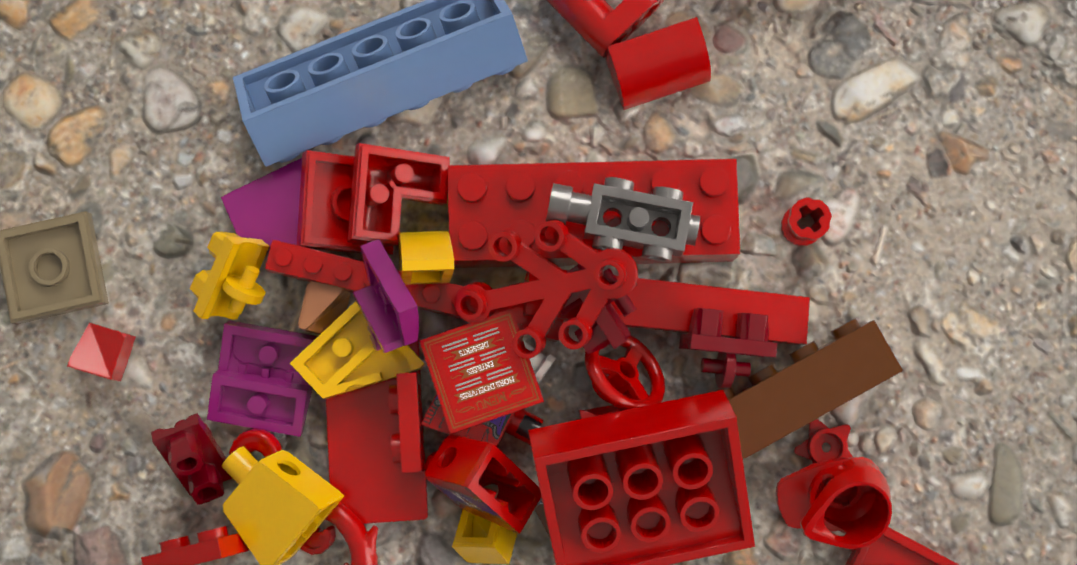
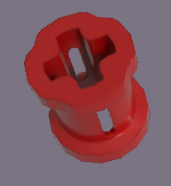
M806 197L798 200L784 214L781 220V231L791 244L808 246L821 238L829 230L832 214L829 207L823 201ZM810 215L815 223L811 227L801 229L797 221L801 217L805 218Z

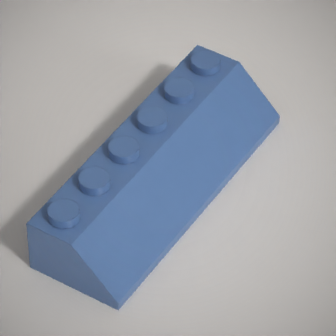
M425 0L234 76L233 81L242 121L265 167L277 162H288L296 158L301 152L321 144H333L344 135L363 127L377 126L383 123L386 118L403 111L422 108L430 100L450 92L464 91L471 87L473 83L492 75L509 73L517 65L527 62L528 59L513 14L505 0Z

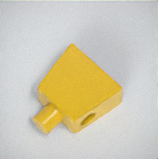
M242 446L229 455L222 464V468L238 484L236 489L223 503V512L260 565H280L291 559L345 497L338 489L288 451L281 450L258 462Z

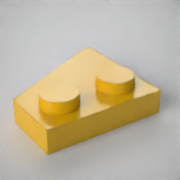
M356 301L290 362L293 368L323 399L397 377L396 374L411 373L421 370L426 365L408 345L387 353H383L382 349L376 351L370 339L371 334L367 327L369 325Z

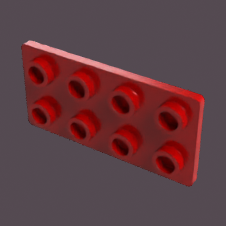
M418 333V340L416 342L409 344L408 346L420 358ZM421 370L411 373L396 374L397 377L326 399L329 481L332 486L345 496L340 502L350 508L364 524L425 520L428 518L424 425L421 424L423 420Z

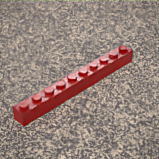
M272 239L265 266L267 272L308 282L313 281L344 288L349 292H355L370 286L363 261ZM452 283L406 285L418 309L461 319L455 310L454 300L457 292L464 286ZM468 296L466 299L468 309L472 312H477L479 307L477 300L472 296ZM524 303L498 308L493 314L512 309L519 330L528 327L533 316L523 315ZM555 320L545 337L546 340L559 341V329L564 320Z

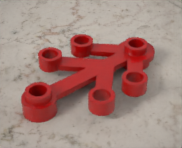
M555 219L543 222L535 231L537 245L542 250L549 252L559 249L585 268L567 273L523 244L516 232L505 230L491 237L489 241L491 256L500 262L511 260L538 279L492 289L484 282H473L462 287L457 292L454 300L455 310L464 321L479 323L492 316L498 308L544 299L528 327L517 332L512 341L513 349L518 356L524 359H531L544 350L546 346L545 337L571 293L591 289L577 316L564 322L559 329L561 343L568 349H579L591 340L592 327L608 300L621 298L635 287L638 279V269L631 255L618 248H607L598 252L569 233L568 228L563 222ZM548 226L554 227L558 231L559 240L556 244L549 243L545 237V231ZM502 237L509 239L512 244V251L509 255L504 254L500 250L499 242ZM607 265L617 269L619 278L616 283H611L605 279L604 268ZM468 296H472L477 300L479 305L477 312H472L468 309L466 305ZM570 325H576L582 330L583 338L581 341H575L570 337ZM525 334L531 335L535 339L536 348L534 351L528 350L524 346L523 337Z

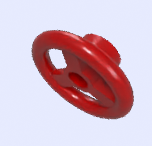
M632 335L627 337L628 340L620 345L626 348L627 351L624 357H620L617 360L599 355L600 350L587 354L585 351V366L593 389L605 402L612 404L620 410H627L663 401L665 379L662 369L651 351ZM639 361L644 365L650 378L651 392L649 395L638 379L639 371L637 365Z

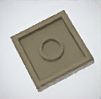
M84 211L0 230V268L10 322L12 324H22L109 304L91 213Z

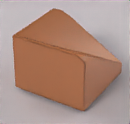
M313 281L307 283L298 321L299 328L306 332L320 335L347 310L351 293L344 288Z

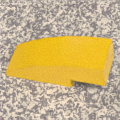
M448 231L399 232V269L405 285L450 283L454 272V256Z

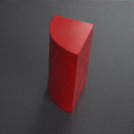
M697 17L607 47L605 60L623 110L711 81L709 54Z

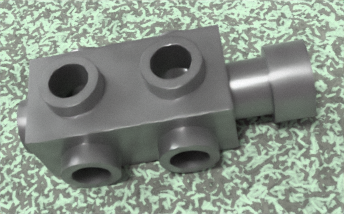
M607 177L605 178L604 185L594 183L592 196L572 192L573 187L553 183L546 221L555 219L563 222L565 225L566 222L586 225L584 238L593 240L592 247L596 249L618 248L622 250L623 246L643 249L642 257L671 262L672 255L680 257L683 254L686 244L695 245L700 216L691 215L693 202L682 200L684 193L680 190L669 187H654L653 194L633 191L635 183L632 181ZM608 211L617 212L621 217L620 225L616 227L607 226L603 221V215ZM654 221H665L669 226V233L666 236L654 234L651 228Z

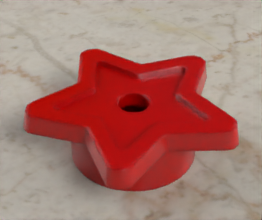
M816 419L809 423V438L795 447L794 452L796 455L812 460V463L853 457L848 450L847 443L851 427L848 424L828 428ZM824 443H828L830 445V450L828 452H824L822 450V445Z

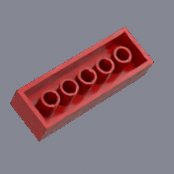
M737 159L448 165L449 235L453 249L454 268L520 267L511 260L507 262L497 261L489 252L491 237L505 230L516 232L523 244L557 266L578 265L576 261L559 249L551 252L542 250L535 241V231L541 223L546 222L553 183L573 187L572 192L592 196L594 183L604 185L605 178L607 177L632 181L635 183L633 191L653 194L654 187H669L680 190L684 193L682 200L693 202L691 215L700 216L695 245L686 244L683 254L680 257L672 255L671 262L647 259L642 257L643 249L623 246L622 250L630 254L636 264L733 262L740 255ZM608 211L603 215V221L609 227H616L620 225L621 217L615 211ZM657 220L652 223V231L657 236H666L669 233V226L665 221ZM566 222L569 233L592 247L593 240L584 238L586 225ZM548 226L545 231V237L549 243L556 244L559 240L558 231L554 227ZM502 237L499 242L500 250L504 254L509 255L512 251V244L509 239Z

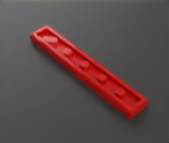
M527 271L526 282L538 279ZM638 278L637 286L627 294L636 310L624 317L615 302L611 303L627 327L689 333V325L695 308L722 310L724 312L721 337L736 338L738 313L768 315V342L794 345L807 344L810 297ZM544 299L524 303L523 315L534 317ZM582 304L564 316L560 313L557 319L569 320L576 317Z

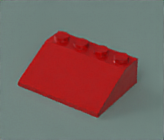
M724 390L528 430L556 565H671L755 547L737 417Z

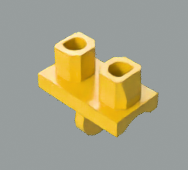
M216 231L213 233L207 246L209 253L215 258L211 270H202L196 274L190 286V290L198 298L193 312L201 319L220 316L231 320H238L246 304H261L266 292L262 286L256 283V280L270 246L262 239L242 238L231 232Z

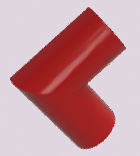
M358 143L355 146L347 242L362 246L379 239L383 247L398 245L402 200L438 205L447 204L450 157Z

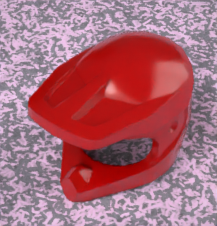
M843 457L812 463L781 478L777 483L776 501L785 523L789 527L802 529L803 535L811 540L846 549L862 548L877 541L890 524L892 516L890 487L887 479L880 472L879 467L868 458ZM831 531H840L845 535L839 536L832 533Z

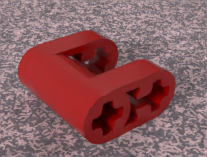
M546 0L602 58L606 57L608 46L625 41L664 2V0H623L613 9L605 0Z

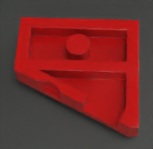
M227 526L197 533L199 543L190 544L189 535L160 542V553L141 557L143 565H196L250 550L238 533L228 535Z

